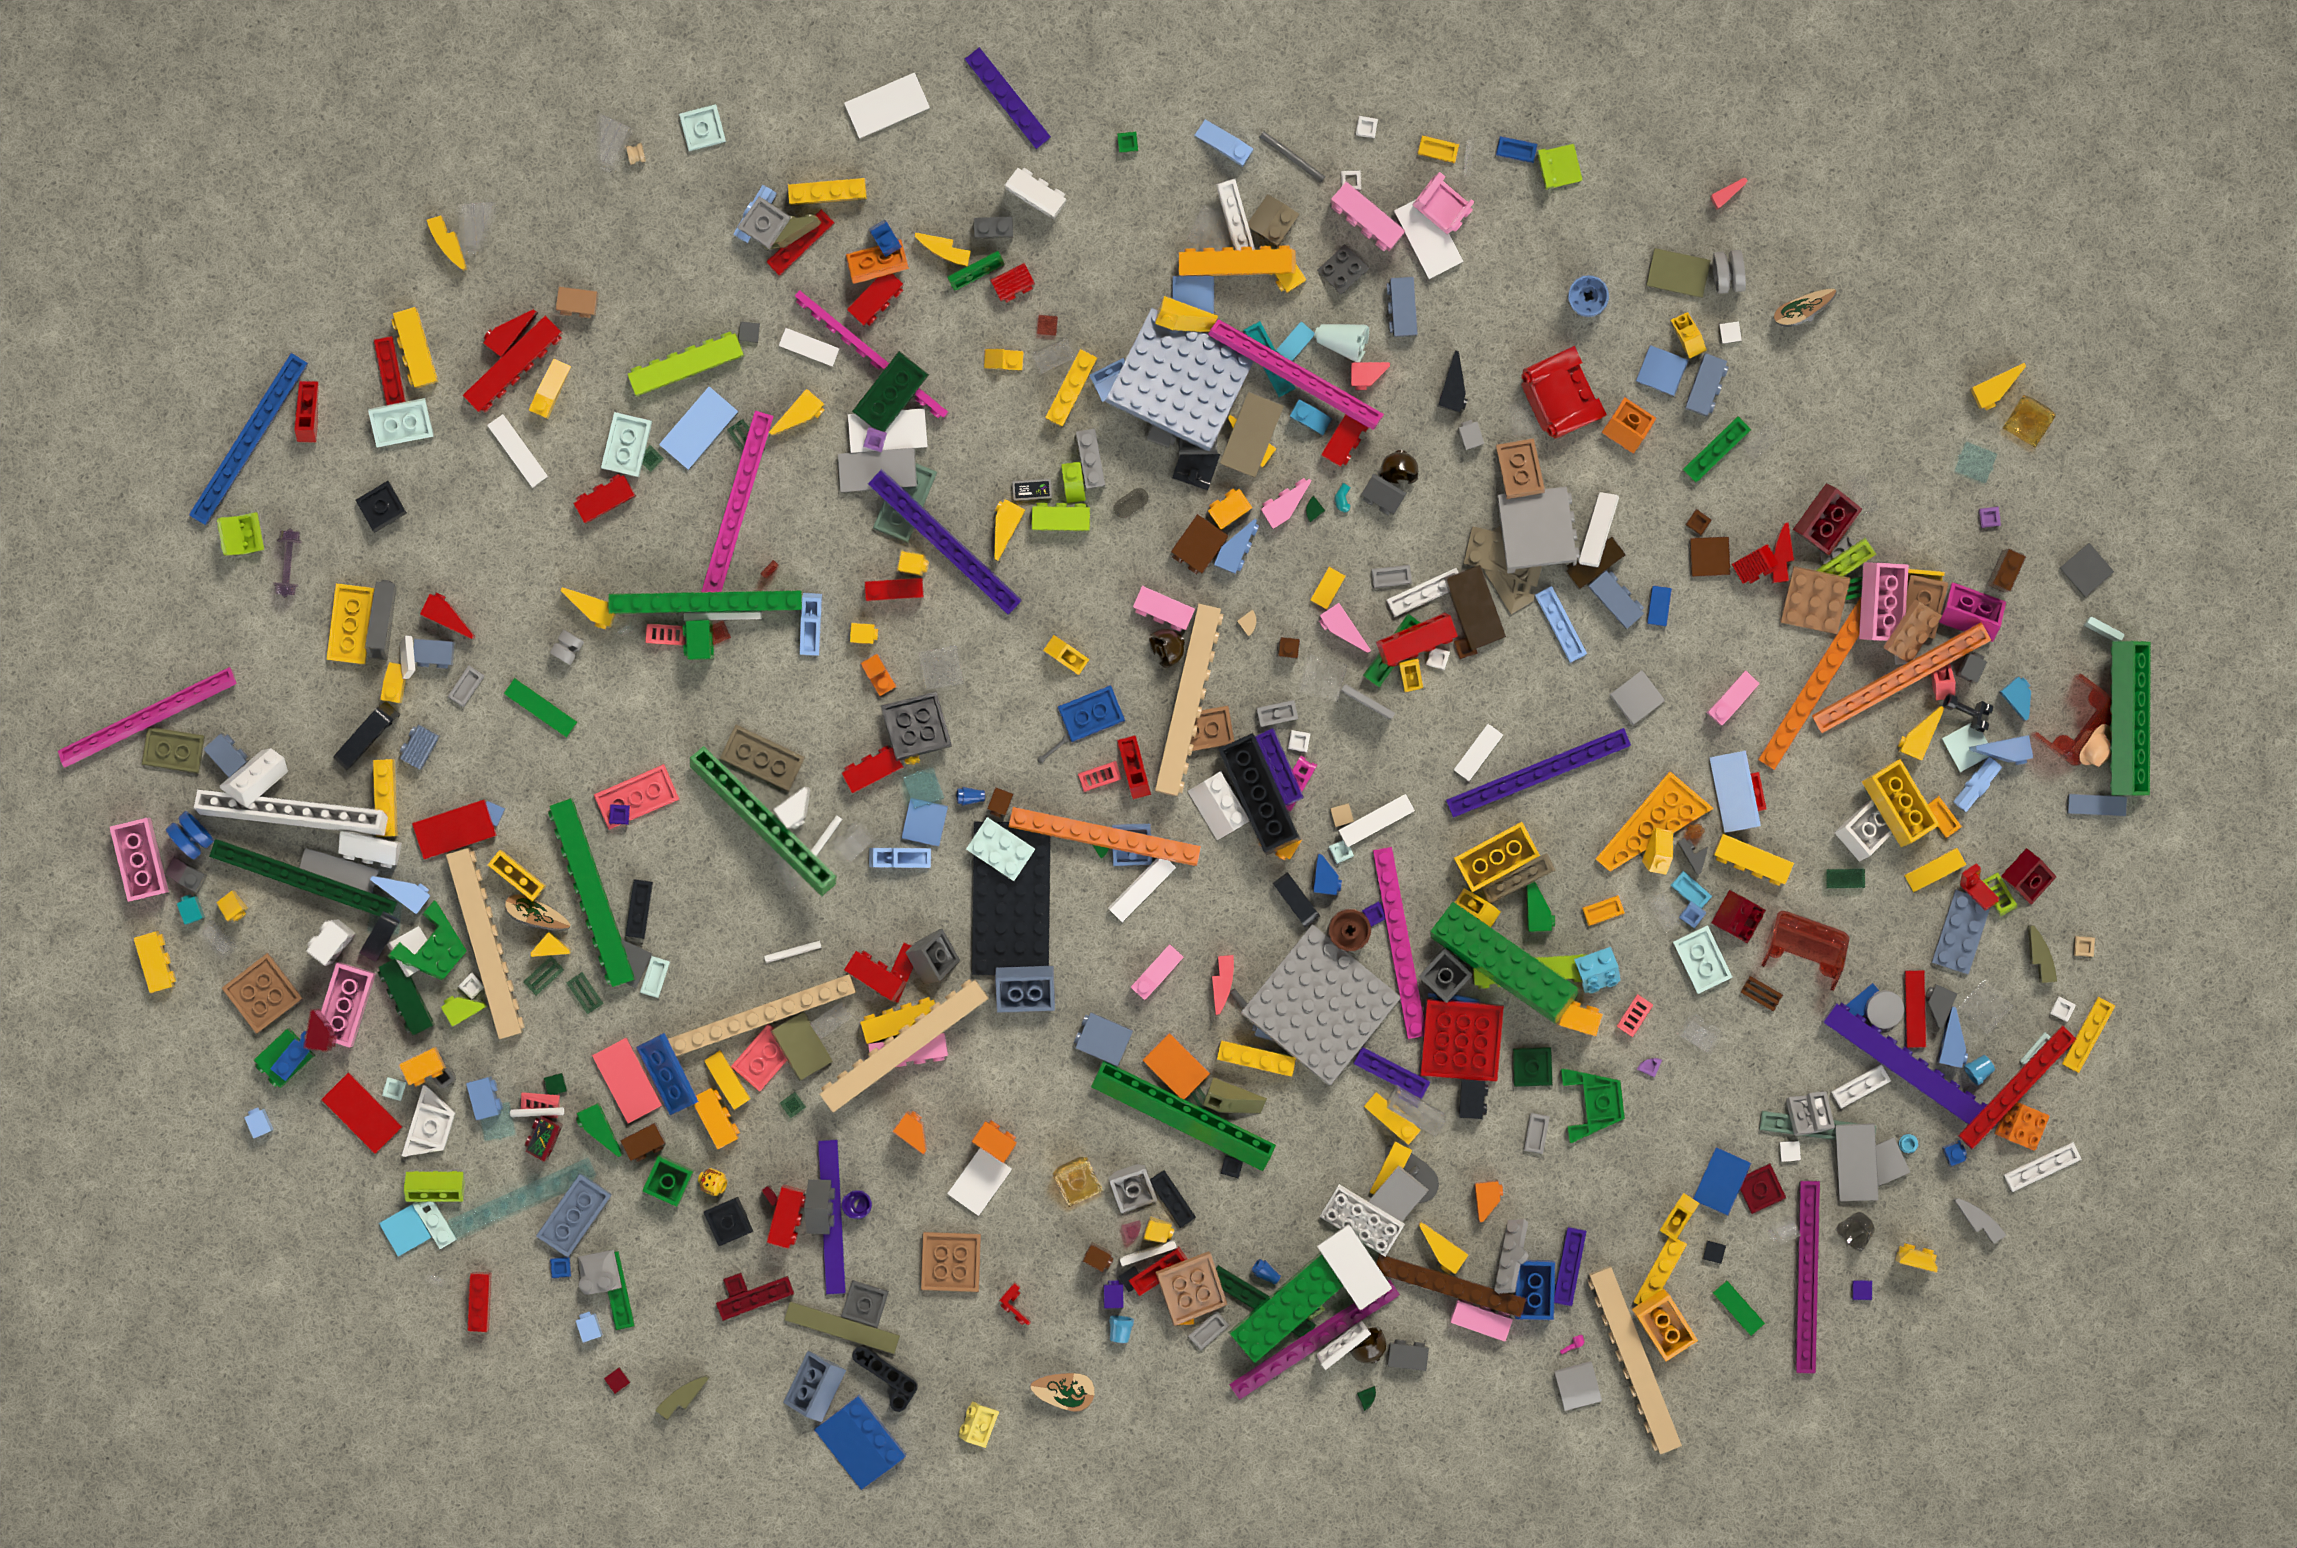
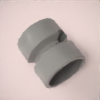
M563 629L558 637L559 643L553 645L550 653L571 665L576 657L575 651L580 650L584 641Z

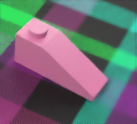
M1340 603L1320 615L1321 620H1319V623L1324 630L1328 629L1334 635L1366 653L1371 651Z
M1744 671L1706 713L1722 726L1760 683L1747 671Z
M1169 944L1134 982L1131 988L1146 1000L1184 957Z

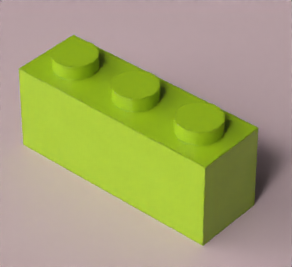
M1036 503V506H1032V530L1090 531V507H1086V504L1076 503L1075 507H1067V503H1056L1055 507H1048V503Z
M406 1172L404 1184L406 1202H463L465 1189L464 1172Z

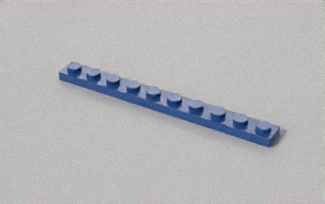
M293 353L289 355L189 514L191 517L207 525L309 363Z

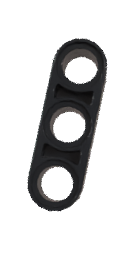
M1288 872L1272 883L1305 928L1321 917Z
M383 911L359 954L376 963L401 920Z

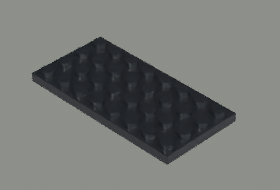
M974 821V836L984 822ZM996 822L1035 848L1014 881L974 855L972 975H996V968L1049 966L1051 836L1009 827V822Z

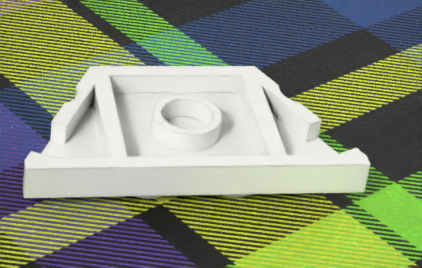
M423 1085L402 1153L404 1157L441 1151L445 1149L455 1112L427 1085Z

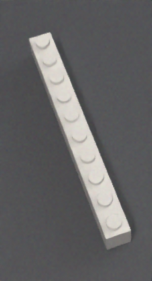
M197 790L194 809L200 815L383 836L385 835L388 819L381 810L258 797L246 808L227 793Z

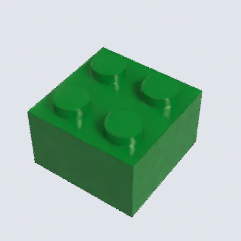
M686 621V625H683V636L687 637V644H684V656H687L688 660L714 659L713 621Z
M659 1155L642 1191L678 1207L695 1170Z

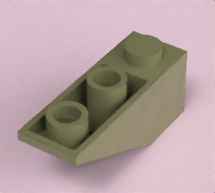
M806 214L801 218L790 216L791 219L770 249L785 248L821 225V221L813 214Z
M1213 1077L1203 1105L1219 1112L1261 1113L1267 1098Z

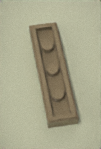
M1548 853L1481 888L1487 901L1492 904L1556 870Z

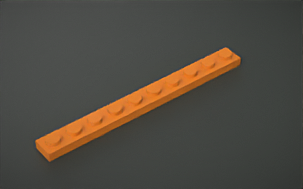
M1861 597L1758 760L1773 770L1779 764L1859 637Z
M1981 622L1813 714L1812 717L1821 733L1986 644L1991 639Z
M1016 807L1012 809L1009 827L1192 866H1197L1201 846Z

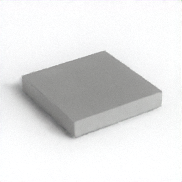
M759 196L737 228L770 249L791 217Z

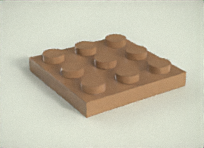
M1793 566L1781 623L1837 634L1850 578Z
M269 953L265 954L222 987L223 991L256 1034L303 999Z
M923 1232L921 1290L979 1292L981 1234Z
M1209 1251L1156 1272L1174 1326L1228 1305Z

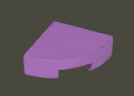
M1647 1059L1638 1066L1637 1070L1655 1077L1662 1059Z

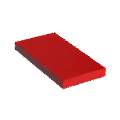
M485 799L412 823L424 860L497 836Z
M349 1072L321 1099L374 1154L403 1127Z

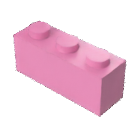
M1144 586L1141 587L1133 606L1136 609L1135 613L1144 617L1147 614L1154 616V621L1160 624H1164V621L1172 624L1170 628L1179 632L1182 629H1187L1195 610Z
M1457 1299L1450 1322L1506 1341L1513 1319L1509 1317L1510 1314L1501 1311L1495 1313L1491 1311V1308L1482 1305L1478 1307L1473 1305L1472 1302Z

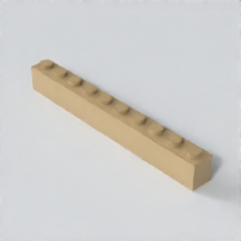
M1198 604L1155 792L1176 797L1178 793L1183 792L1185 782L1181 781L1182 775H1187L1189 763L1185 762L1187 755L1191 756L1193 745L1190 744L1191 737L1196 736L1198 727L1194 725L1195 719H1200L1202 707L1198 706L1200 699L1204 700L1206 689L1203 688L1204 681L1209 680L1211 671L1207 667L1209 662L1213 663L1215 651L1211 650L1213 643L1217 644L1219 633L1216 632L1217 625H1221L1224 614H1220V608Z
M467 848L446 854L498 1037L502 1039L522 1033V1028H525L523 1018L519 1017L517 1013L520 1007L517 998L513 999L512 991H514L512 980L508 981L506 973H509L507 962L502 961L501 955L504 954L501 943H497L496 940L498 930L496 925H492L490 919L493 917L491 907L486 905L485 899H488L486 889L482 888L480 881L483 880L480 869L476 870L475 862H477L475 851Z
M848 974L676 1035L668 1040L675 1055L678 1056L857 991L851 975Z
M969 979L960 985L963 989L959 992L952 991L945 996L947 1000L944 1003L940 1004L937 1002L929 1008L931 1012L926 1016L922 1013L915 1018L914 1021L916 1023L911 1027L907 1024L900 1029L899 1036L895 1039L893 1036L883 1042L885 1046L880 1050L877 1047L868 1053L869 1058L865 1061L862 1059L858 1060L852 1065L854 1069L850 1072L843 1071L837 1076L838 1080L835 1083L828 1082L821 1088L823 1092L820 1093V1096L831 1111L835 1112L986 1001L989 997L976 979L974 981Z
M1608 1266L1590 1273V1279L1587 1280L1591 1290L1595 1289L1597 1297H1594L1598 1308L1602 1307L1604 1314L1601 1317L1605 1326L1609 1325L1611 1332L1608 1333L1612 1344L1616 1343L1618 1350L1615 1352L1619 1362H1624L1625 1368L1622 1369L1626 1380H1631L1633 1386L1629 1388L1633 1398L1637 1396L1639 1400L1637 1408L1640 1415L1644 1414L1646 1418L1644 1426L1647 1433L1651 1432L1654 1438L1650 1440L1654 1451L1658 1450L1660 1454L1681 1447V1442L1612 1267Z

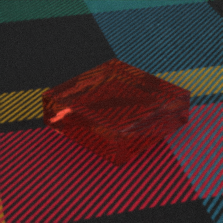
M1039 315L1037 334L1056 336L1058 316Z
M772 560L760 574L768 579L779 567V564Z
M724 620L710 626L713 645L731 638Z

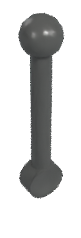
M1065 735L1063 737V740L1056 744L1052 749H1050L1043 756H1039L1037 759L1038 762L1043 763L1045 761V758H1047L1051 753H1053L1065 742H1069L1070 736Z

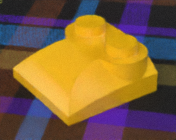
M1904 1243V1246H1899L1895 1258L1897 1262L1933 1272L1938 1270L1935 1263L1937 1255L1933 1254L1934 1250L1923 1248L1922 1251L1916 1250L1915 1245Z

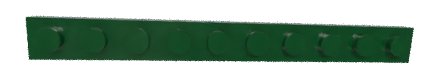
M215 839L209 855L211 858L379 917L383 911L393 916L397 905L396 901L219 839Z

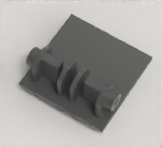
M1344 244L1317 271L1339 294H1343L1355 281H1358V278L1366 273L1369 267Z

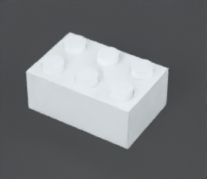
M339 919L326 921L319 929L321 931L320 935L314 936L307 944L309 946L307 952L324 965L332 964L356 933Z

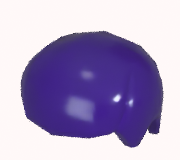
M854 1190L843 1197L841 1207L844 1214L848 1217L862 1219L870 1213L872 1201L870 1196L864 1191ZM860 1199L857 1207L855 1208V1201Z

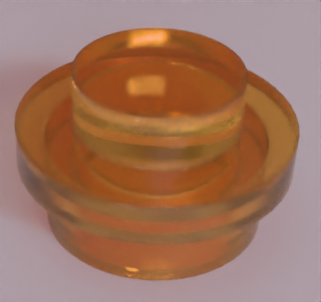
M1702 824L1690 825L1687 827L1686 836H1690L1691 839L1700 838L1705 833V829L1702 828Z

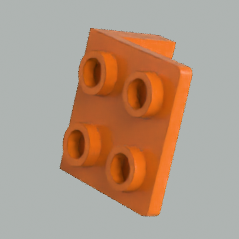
M2017 1102L1999 1121L1994 1134L2035 1151L2050 1116Z

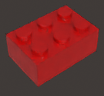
M783 1184L767 1243L788 1249L796 1243L798 1232H795L796 1226L799 1227L802 1221L803 1214L800 1213L801 1207L804 1208L806 1190Z

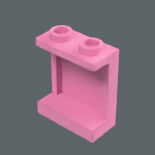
M1439 172L1432 177L1412 205L1448 234L1451 231L1456 232L1460 228L1462 218H1466L1473 210L1471 206L1474 201L1472 199L1466 201L1443 181L1445 176Z

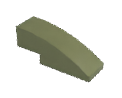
M2028 925L2030 964H2038L2039 982H2057L2055 965L2045 940L2034 925Z
M704 1375L682 1385L672 1392L655 1411L668 1420L678 1405L686 1409L709 1379V1376Z

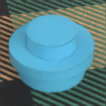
M1905 1134L1899 1140V1148L1905 1153H1912L1918 1147V1140L1914 1135Z

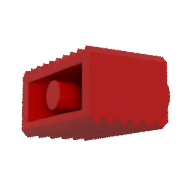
M1025 263L990 280L1000 301L1005 300L1006 303L1016 298L1015 294L1021 291L1025 294L1033 290L1032 286L1035 285Z
M1766 544L1731 565L1742 584L1747 581L1752 584L1760 579V574L1763 573L1766 576L1775 571L1773 567L1778 565V561L1769 545Z

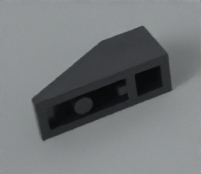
M1455 350L1438 407L1460 413L1461 409L1465 410L1468 399L1465 398L1466 391L1459 351Z

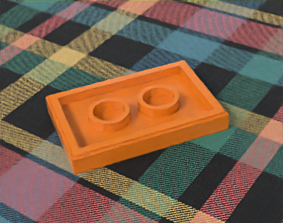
M898 240L902 247L886 257L879 245L846 254L853 284L909 269L902 240Z
M1170 1033L1143 1059L1184 1100L1210 1075Z

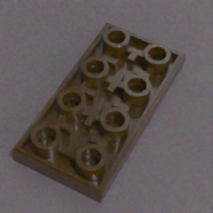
M1480 565L1444 578L1470 651L1506 637Z

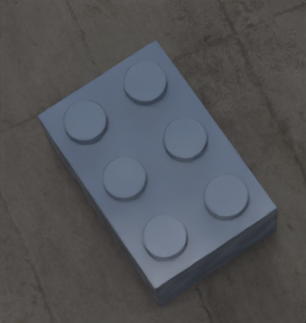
M1054 966L996 968L997 1012L1055 1011Z

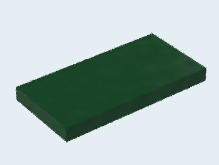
M898 351L852 412L872 428L886 432L930 374L901 351Z

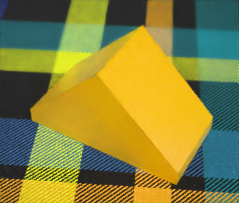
M1414 659L1399 663L1404 691L1409 692L1422 689L1423 682L1419 660Z
M548 932L533 949L531 957L570 954L571 949L551 932Z

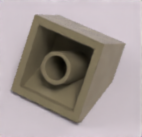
M1267 194L1249 220L1248 226L1249 229L1278 247L1299 217V213Z

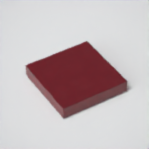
M1770 1163L1747 1173L1740 1189L1751 1214L1786 1199L1785 1193Z

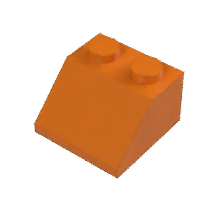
M1624 397L1601 433L1634 454L1656 418Z
M907 1111L893 1132L924 1154L927 1150L924 1124L921 1121L922 1117L915 1111L911 1113Z
M992 1120L990 1122L985 1121L972 1142L1004 1163L1017 1144V1141H1015L1016 1136L1008 1131L1003 1133L999 1130L1000 1125Z

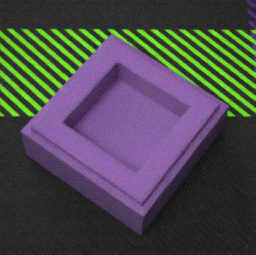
M869 427L863 447L882 452L887 433Z
M1999 507L1979 509L1981 528L2001 526Z

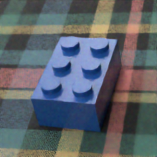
M1526 1260L1523 1264H1520L1514 1295L1527 1299L1522 1317L1514 1316L1515 1319L1554 1320V1260Z

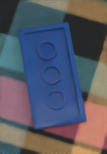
M665 1033L636 1047L670 1115L699 1102Z

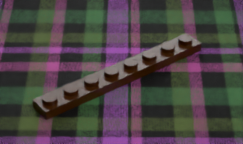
M1379 1254L1376 1265L1384 1276L1522 1317L1527 1298L1511 1293H1497L1495 1288L1387 1255Z

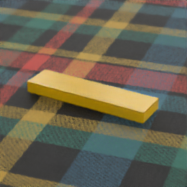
M2097 997L2076 1036V1040L2072 1043L2062 1061V1065L2077 1073L2080 1072L2115 1005Z

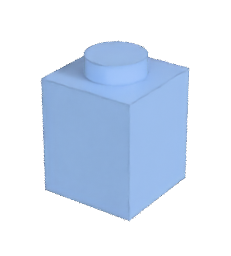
M259 1108L248 1111L249 1116L244 1117L253 1139L274 1130L265 1109L259 1110Z
M589 1311L579 1315L580 1318L576 1320L582 1342L603 1335L596 1313L591 1314Z

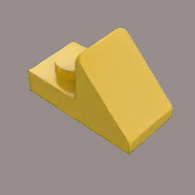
M985 349L984 368L1022 371L1024 351Z

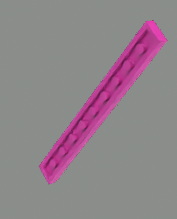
M799 290L796 293L795 297L798 299L796 301L798 305L803 309L806 307L813 311L811 315L818 321L823 319L828 323L825 327L833 333L837 331L842 335L840 338L847 345L852 343L856 346L857 349L855 351L863 358L867 355L872 359L870 363L879 370L880 368L885 369L889 363L803 292ZM920 388L914 394L917 396L915 400L922 406L927 404L931 408L929 412L936 418L940 416L945 418L949 413Z
M1218 319L1210 329L1209 336L1374 430L1382 420L1383 413Z
M759 411L754 412L701 592H722L773 420L772 415Z
M231 667L58 750L61 764L64 768L230 688L237 684Z
M1392 847L1373 850L1408 1039L1424 1036L1425 1022Z

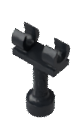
M1948 694L1943 701L1944 708L1950 711L1955 708L1973 716L1971 728H1975L1979 732L1988 731L1989 723L1981 720L1982 714H1992L1994 708L1992 705L1981 701L1973 709L1958 702V697L1952 694Z

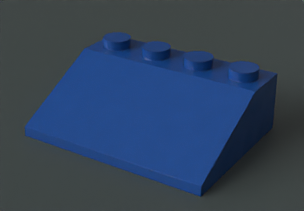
M860 1394L814 1429L861 1490L907 1455Z

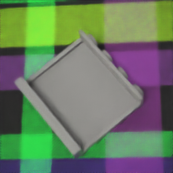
M1567 487L1545 489V493L1507 499L1506 494L1498 495L1497 501L1507 573H1515V569L1562 563L1573 562V566L1576 565L1577 559H1580L1579 548L1575 547L1574 541L1577 540L1576 529H1572V522H1575L1574 511H1570L1569 504H1572L1571 493H1567Z

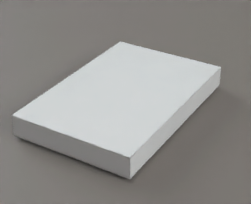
M980 1148L947 1194L979 1216L1012 1168Z
M1361 1320L1318 1352L1316 1356L1326 1370L1371 1335V1333Z

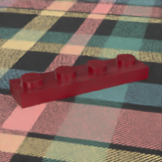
M785 1276L716 1302L722 1321L795 1293L789 1277Z

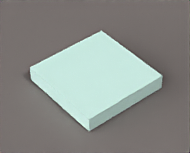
M716 104L679 114L689 151L726 142Z
M1971 723L1941 738L1959 772L1989 757L1969 750L1971 746L1988 743L1982 732L1970 727Z

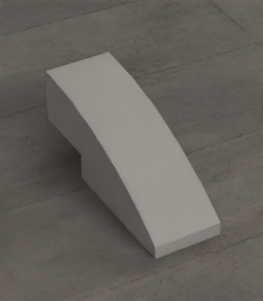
M1957 1197L1953 1199L1975 1232L1983 1229L1993 1244L2006 1236L2001 1227L1981 1209Z

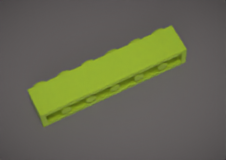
M727 332L720 335L721 339L716 341L713 338L703 341V345L696 348L693 345L685 348L684 353L678 354L674 352L667 355V359L663 361L655 359L648 362L649 366L642 368L640 365L630 369L631 373H628V377L635 395L640 396L743 357L744 353L737 334Z
M1588 954L1537 957L1536 959L1563 978L1574 979V982H1582L1574 959ZM1473 968L1474 985H1478V989L1490 988V984H1497Z

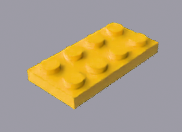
M336 583L326 660L366 664L367 651L365 644L375 588Z

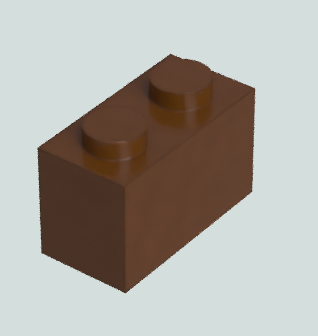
M656 1122L620 1140L630 1161L635 1159L636 1162L646 1158V1153L651 1150L653 1153L664 1148L663 1144L666 1143Z
M1091 1242L1082 1261L1103 1272L1104 1269L1108 1270L1113 1262L1112 1252Z

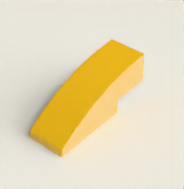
M441 215L427 219L430 231L442 251L463 271L467 270L456 233L447 232Z
M915 232V238L935 255L960 266H969L971 251L953 248L954 241L952 239Z
M1954 848L1904 876L1912 891L1915 892L1960 869L1966 863L1958 848Z
M721 1050L704 1060L734 1110L751 1099Z
M1394 1141L1370 1193L1375 1194L1398 1166L1404 1168L1412 1149Z

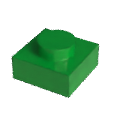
M1137 132L1117 133L1119 153L1138 151Z

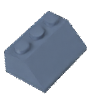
M807 1351L783 1403L807 1418L822 1422L846 1370L821 1356Z

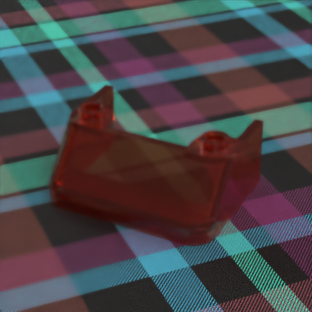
M2081 673L2076 674L2074 677L2091 689L2088 695V702L2096 711L2077 737L2073 740L2067 735H2059L2051 743L2038 732L2031 733L2033 738L2073 766L2081 764L2080 752L2096 728L2104 724L2110 726L2112 723V713L2110 711L2112 698Z
M1779 911L1764 949L1761 966L1765 967L1769 956L1779 958L1783 955L1784 951L1820 963V972L1824 976L1832 978L1830 991L1834 992L1844 970L1850 938L1847 933L1788 911Z

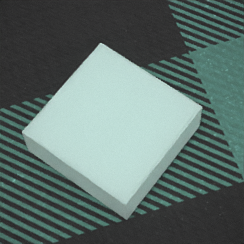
M1343 840L1329 846L1336 864L1354 856L1350 846L1346 847Z
M387 1077L382 1096L401 1101L406 1082Z

